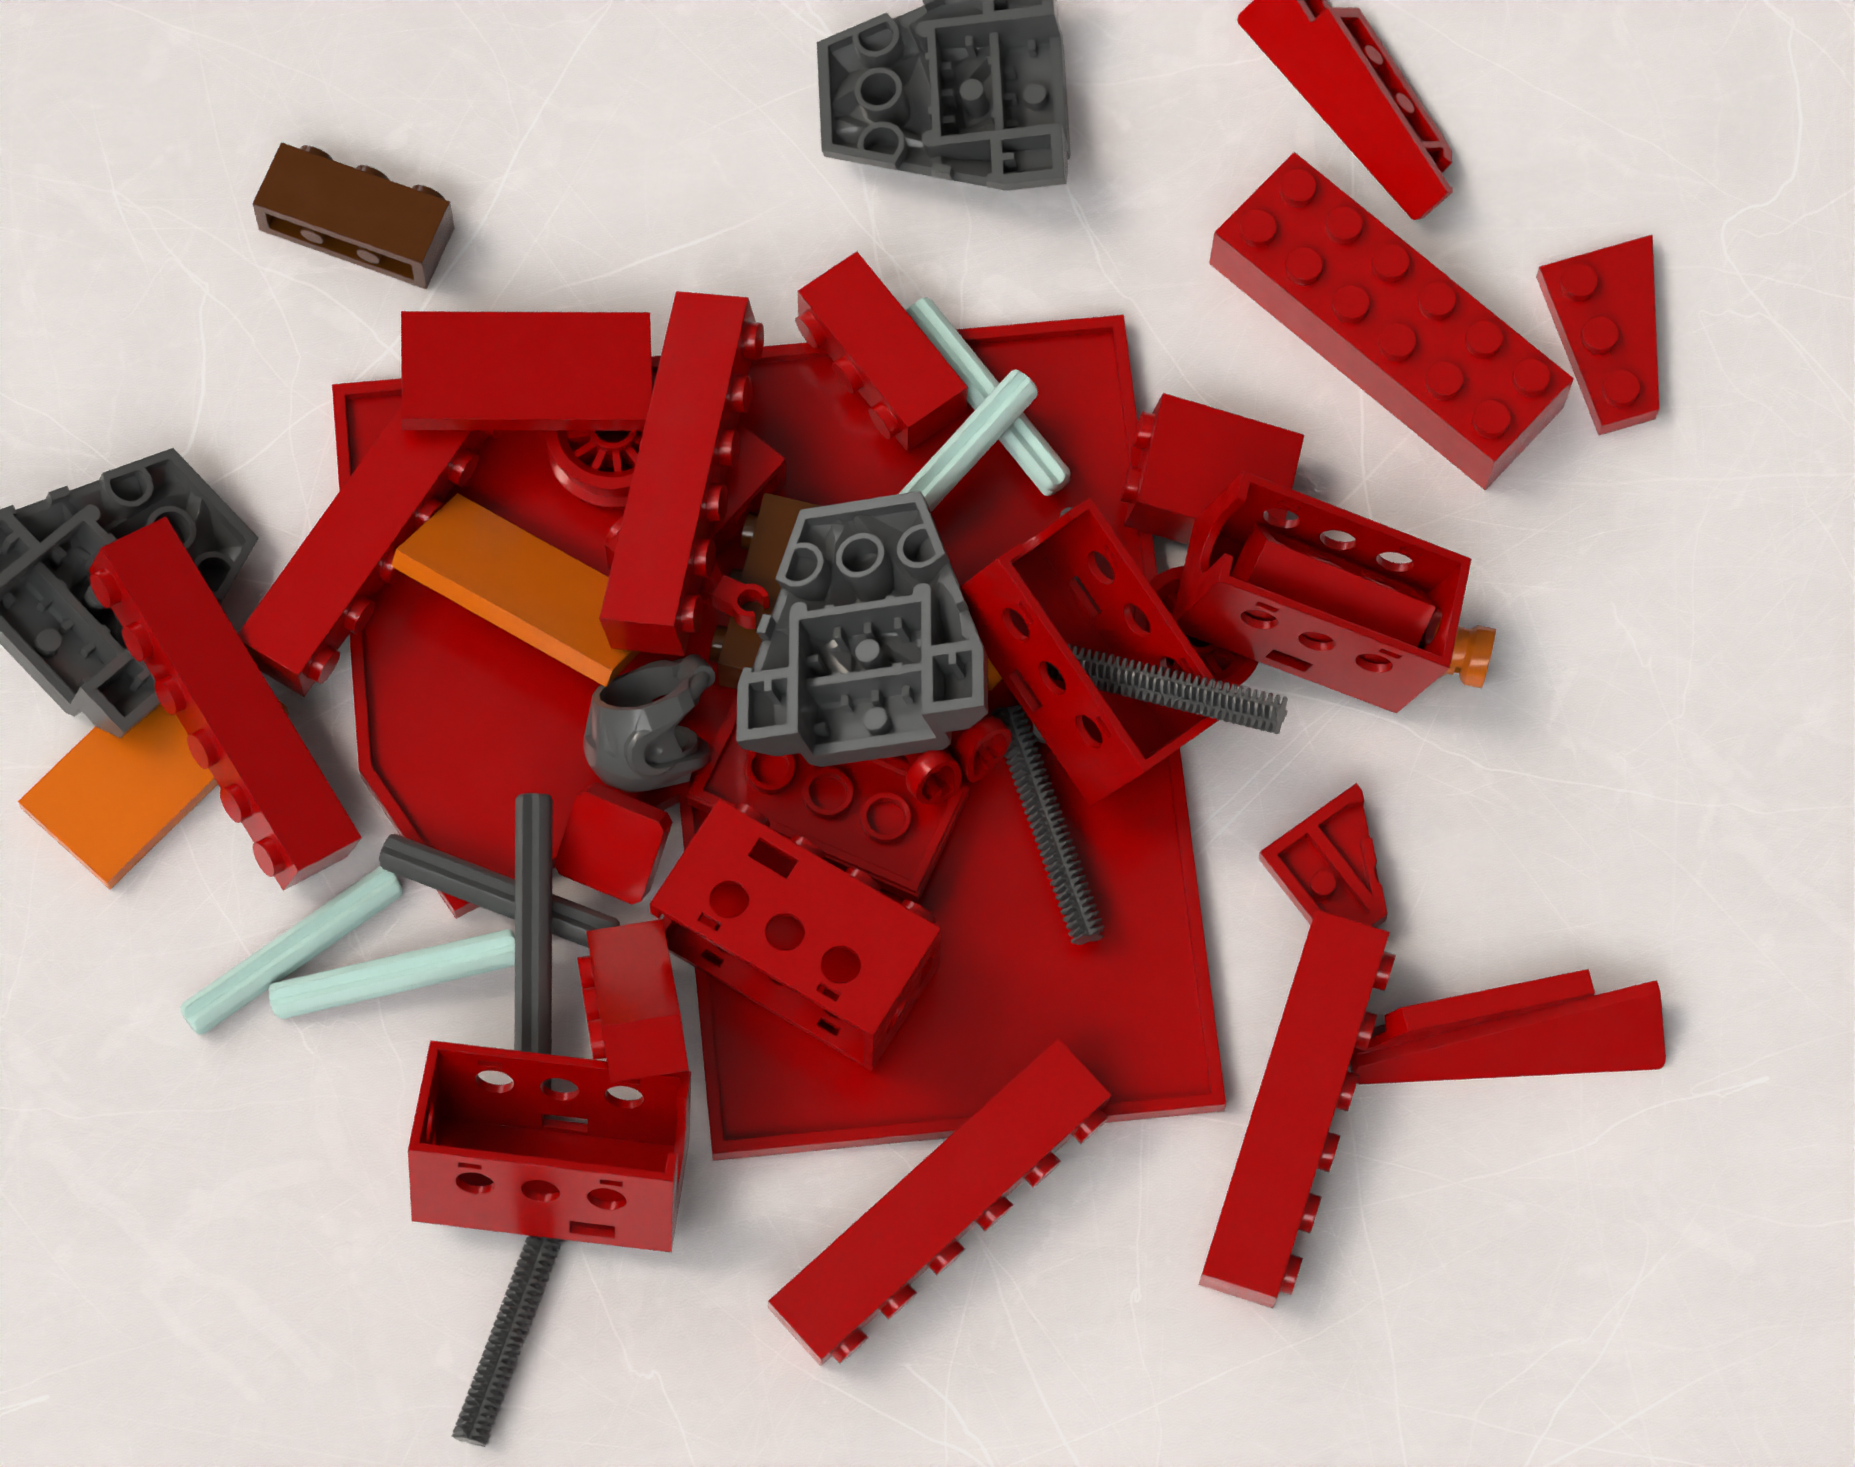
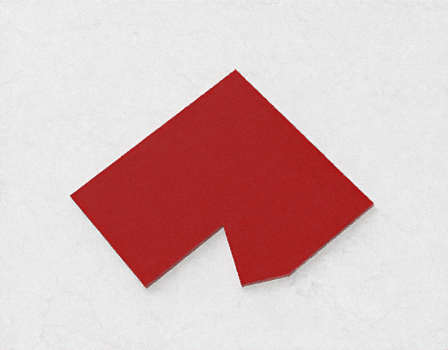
M1124 315L956 329L999 383L1015 369L1024 373L1035 383L1038 395L1023 413L1071 472L1070 481L1063 489L1051 496H1046L1041 493L999 439L989 448L931 512L959 586L963 585L987 565L1019 543L1024 544L1060 518L1063 509L1074 508L1089 497L1094 501L1148 582H1150L1151 579L1157 576L1153 536L1150 533L1124 526L1129 503L1119 501L1128 467L1130 465L1138 467L1141 449L1132 447L1138 421ZM807 342L763 346L760 359H752L748 376L752 380L751 405L747 413L739 414L738 421L786 459V484L778 491L777 496L827 506L899 494L975 410L967 401L966 413L907 452L895 436L887 439L879 432L868 412V409L871 407L858 391L851 394L842 386L832 369L834 361L820 345L815 349ZM661 355L652 356V374L654 376L657 374ZM401 378L332 384L339 491L402 405ZM503 430L497 438L489 436L477 452L479 461L472 476L461 487L455 484L443 503L446 504L459 493L609 577L610 570L607 566L605 548L607 542L605 539L614 523L624 515L625 507L607 508L595 506L578 499L560 484L551 469L547 454L545 430ZM604 431L599 438L605 442L616 443L624 440L629 434L626 431ZM629 465L622 467V471L631 469ZM606 467L605 472H614V468ZM742 531L715 559L722 577L723 575L730 577L733 568L741 570L744 568L748 550L740 548ZM1095 551L1094 557L1097 566L1106 577L1114 580V572L1110 563L1102 554ZM404 573L394 584L390 585L386 582L373 600L375 602V609L370 620L358 634L350 632L349 637L360 776L400 836L515 879L516 798L523 793H545L550 795L553 800V869L555 868L554 863L575 797L586 785L595 782L663 811L679 803L685 851L708 816V813L687 805L686 796L700 769L691 773L689 782L645 792L626 794L603 784L589 766L583 748L584 733L592 695L601 684ZM1085 588L1084 593L1100 614L1101 610ZM712 602L703 605L700 630L698 633H690L685 656L640 652L618 675L620 676L659 660L667 659L673 661L685 658L690 654L701 655L714 670L715 681L701 693L699 703L687 713L678 725L687 727L697 733L699 737L708 742L709 749L737 695V689L719 686L718 663L709 661L715 629L717 625L728 627L730 615L714 608ZM1003 679L992 691H988V714L984 717H994L991 715V712L998 707L1007 708L1008 706L1020 705ZM667 695L659 696V697L653 699L652 702H654V701H656V700H658V699H660V698H662V697H664V696H667ZM1025 714V718L1029 719V721L1027 722L1028 725H1031L1030 732L1028 733H1031L1033 731V722L1028 717V715ZM1035 743L1036 746L1034 747H1039L1036 754L1041 753L1042 755L1039 761L1044 760L1042 768H1047L1046 774L1042 776L1049 775L1047 782H1052L1050 789L1055 790L1053 796H1057L1056 803L1060 804L1059 809L1056 811L1062 810L1063 813H1061L1059 818L1065 817L1064 824L1062 825L1067 824L1068 826L1066 828L1067 831L1063 833L1070 832L1069 838L1065 840L1073 839L1072 845L1068 846V848L1075 846L1076 848L1071 855L1078 853L1077 859L1074 862L1081 861L1080 866L1076 869L1083 867L1084 870L1079 876L1086 875L1085 881L1081 883H1089L1087 885L1088 888L1084 889V891L1091 889L1090 895L1086 897H1094L1093 902L1089 905L1095 903L1097 905L1092 912L1099 911V914L1094 919L1102 918L1101 924L1097 925V927L1102 925L1105 927L1100 932V935L1105 937L1082 945L1071 942L1074 937L1068 934L1071 930L1066 928L1068 923L1063 920L1065 915L1060 912L1064 908L1058 907L1061 901L1056 900L1055 897L1058 894L1053 892L1055 887L1050 885L1052 880L1047 876L1050 872L1045 871L1048 865L1042 863L1045 858L1040 856L1042 851L1037 849L1039 844L1034 841L1037 837L1032 835L1034 830L1029 827L1031 822L1026 819L1029 817V815L1024 813L1027 808L1021 805L1024 801L1019 799V796L1022 794L1016 791L1019 787L1014 785L1016 780L1011 777L1014 774L1009 771L1011 766L1006 764L1008 759L1003 756L985 777L975 783L970 782L961 772V784L970 787L969 796L918 902L919 905L927 909L936 918L935 925L941 928L939 967L873 1071L866 1069L695 968L713 1161L948 1138L1058 1038L1112 1095L1108 1105L1102 1109L1109 1117L1105 1123L1225 1111L1226 1099L1180 748L1142 775L1090 807L1048 744ZM905 755L898 756L900 758L907 760ZM882 888L879 891L899 904L903 900H907ZM437 890L456 919L480 907ZM717 947L720 951H722V952H724V953H727L726 951H724V950H722L721 948ZM707 952L702 956L718 967L723 963ZM770 978V979H771L773 982H775L776 984L781 985V986H784V985L778 983L777 981L773 980L772 978ZM829 989L824 993V995L835 1001L839 997V995ZM826 1011L830 1016L838 1018L833 1014L829 1013L828 1011ZM823 1020L818 1024V1026L835 1036L839 1032L838 1029Z

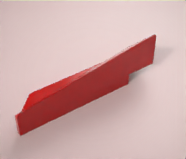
M1253 0L1239 13L1237 22L1412 220L1424 218L1453 193V187L1448 184L1442 175L1452 164V150L1359 8L1330 7L1327 0Z
M1589 969L1401 1007L1384 1015L1385 1024L1374 1026L1367 1051L1354 1048L1349 1063L1351 1072L1359 1075L1357 1084L1363 1085L1659 1070L1666 1061L1660 988L1656 980L1594 995L1595 991Z

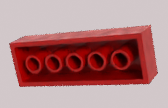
M1293 152L1214 232L1209 261L1212 267L1482 489L1486 490L1564 408L1574 379L1297 153Z

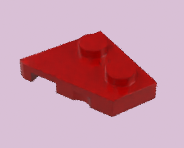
M1357 783L1260 851V862L1310 925L1315 909L1375 928L1386 921L1388 913L1383 888L1378 879L1377 859L1373 840L1370 838L1365 816L1363 791Z

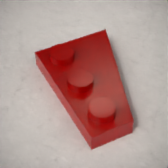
M1653 234L1540 266L1536 275L1537 281L1598 436L1655 420L1659 412Z

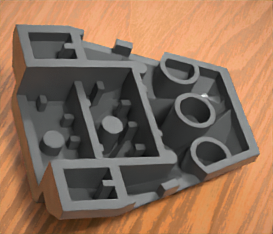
M922 0L924 6L894 19L886 12L817 42L821 150L824 157L1004 191L1067 184L1068 160L1070 159L1071 151L1064 44L1059 25L1057 0Z
M174 448L103 472L99 480L69 490L68 486H64L50 491L46 499L22 508L15 509L14 505L0 509V644L65 713L75 717L83 712L97 728L119 738L127 734L160 706L161 703L155 692V679L144 661H137L128 651L122 636L123 627L112 608L102 606L91 588V574L88 570L101 547L167 517L221 605L259 538Z
M921 491L801 509L775 578L781 589L771 615H762L757 629V634L762 639L753 668H743L737 685V743L742 749L772 756L800 753L809 764L820 767L945 749L951 744L952 731L969 729L988 714V655L977 632L966 599L960 589L924 495Z

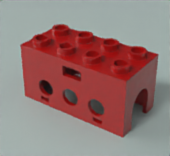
M1242 471L1194 520L1172 617L1186 635L1397 714L1450 669L1472 559ZM1273 508L1285 509L1293 512L1299 518L1283 520L1271 516L1266 510ZM1254 523L1421 589L1436 606V609L1418 647L1231 577V572ZM1329 530L1342 531L1350 534L1356 540L1349 542L1336 541L1324 535L1323 532ZM1385 552L1399 553L1410 558L1412 562L1394 563L1382 558L1379 554ZM1260 610L1273 615L1276 619L1272 621L1257 620L1246 615L1244 611ZM1441 619L1440 627L1438 629L1436 636L1434 637L1437 625ZM1318 632L1331 637L1334 641L1327 643L1316 642L1307 639L1301 633ZM1377 654L1387 658L1391 663H1370L1358 655Z
M1091 497L1066 512L1024 544L1019 543L995 559L960 586L989 660L1090 807L1142 775L1219 721L1208 716L1204 717L1188 713L1187 711L1098 690L1072 653L1077 645L1080 647V651L1085 647L1087 653L1089 649H1093L1094 655L1096 651H1100L1101 657L1106 652L1108 659L1111 654H1114L1115 661L1117 656H1121L1122 663L1124 658H1129V665L1131 660L1134 659L1136 660V667L1139 661H1143V669L1146 663H1150V671L1155 664L1158 666L1157 673L1161 666L1165 668L1166 673L1168 669L1166 657H1170L1186 672V680L1190 673L1194 675L1193 682L1197 675L1201 676L1200 684L1203 677L1208 678V684L1210 679H1215ZM1095 551L1102 554L1110 563L1114 572V580L1106 577L1097 566L1094 557ZM1077 576L1079 578V580L1086 588V590L1088 591L1096 605L1101 610L1100 614L1097 612V610L1095 609L1091 601L1088 599V597L1086 596V594L1084 593V591L1082 590V588L1080 587V585L1074 577ZM1130 604L1137 606L1145 614L1150 624V633L1144 631L1135 622L1131 614ZM1068 644L1073 645L1072 651L1068 647ZM1047 662L1059 670L1064 681L1050 678L1047 672Z
M718 799L650 902V913L657 918H660L662 914L665 915L663 923L669 952L866 1069L873 1071L939 967L941 928L935 925L936 918L927 909L913 901L903 900L899 904L880 893V885L866 873L849 867L844 872L824 860V852L811 841L798 835H793L791 839H788L769 828V820L751 806L738 803L736 807H733ZM717 947L721 948L722 950L726 951L727 953H724V952L720 951ZM707 952L723 963L718 967L702 956ZM770 978H772L773 980L777 981L778 983H780V984H782V985H784V986H781V985L776 984V983L773 982ZM827 989L839 995L836 1001L824 995ZM826 1011H828L829 1013L833 1014L838 1018L830 1016ZM823 1020L838 1029L837 1035L835 1036L818 1026L820 1021Z
M430 1040L408 1146L412 1222L672 1253L689 1148L691 1071L610 1083L607 1061ZM483 1071H498L508 1075L513 1081L504 1085L491 1084L482 1080L478 1074ZM552 1078L564 1079L575 1084L578 1089L572 1092H557L547 1088L543 1081ZM615 1086H626L639 1091L643 1097L636 1100H623L614 1097L607 1090ZM544 1114L587 1119V1124L545 1119Z

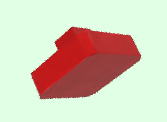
M591 783L586 785L575 797L554 866L561 876L633 905L642 901L651 890L673 822L666 811L598 783Z

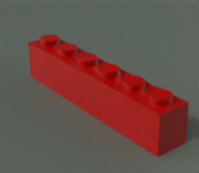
M680 291L675 293L599 617L611 649L685 656L690 633H698L703 617L702 596L699 595L703 577H710L713 573L716 556L715 542L712 539L715 522H723L726 516L728 505V490L724 484L728 467H735L738 462L740 434L736 428L739 414L749 411L752 399V380L748 376L752 359H760L764 346V327L762 323L756 322L748 297Z
M401 405L238 632L239 637L259 670L303 697L306 696L315 682L319 684L324 683L334 671L340 658L338 649L349 633L358 634L370 620L375 609V602L373 600L386 582L390 585L394 584L402 575V572L391 566L396 549L445 505L443 501L455 484L461 487L469 480L479 461L477 452L489 436L497 438L503 430H402Z
M167 517L101 547L88 570L91 574V588L101 605L105 608L111 607L123 627V640L130 654L137 661H144L155 679V692L162 707L170 715H177L188 734L187 743L193 758L203 769L209 768L221 788L220 798L225 811L234 822H241L254 842L253 853L261 870L269 877L274 876L284 891L345 859L362 839L361 835Z
M1315 909L1199 1285L1272 1309L1279 1292L1292 1295L1303 1260L1302 1257L1291 1254L1298 1230L1311 1233L1322 1196L1310 1193L1317 1169L1326 1172L1330 1171L1341 1136L1328 1132L1336 1108L1348 1112L1359 1077L1358 1074L1347 1071L1354 1048L1367 1051L1378 1015L1366 1011L1373 988L1385 992L1396 957L1395 954L1384 951L1390 932Z
M1059 1038L1056 1039L768 1301V1309L820 1366L832 1356L841 1364L869 1338L862 1330L864 1326L880 1312L888 1320L891 1319L916 1296L917 1292L910 1285L928 1268L936 1276L939 1275L965 1251L959 1240L976 1224L986 1232L1013 1207L1007 1196L1026 1180L1034 1188L1061 1163V1160L1054 1153L1068 1140L1074 1137L1081 1145L1109 1119L1102 1109L1108 1105L1112 1095Z

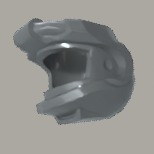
M690 654L685 658L673 661L664 659L651 662L617 676L607 687L600 685L595 690L591 699L583 748L589 766L603 784L626 794L656 790L689 782L692 772L703 768L711 762L708 742L689 728L678 725L687 713L699 703L701 693L715 681L714 670L701 655ZM667 695V696H664V697H662V698H660V699H658V700L652 702L653 699H655V698H657V697H659V696Z

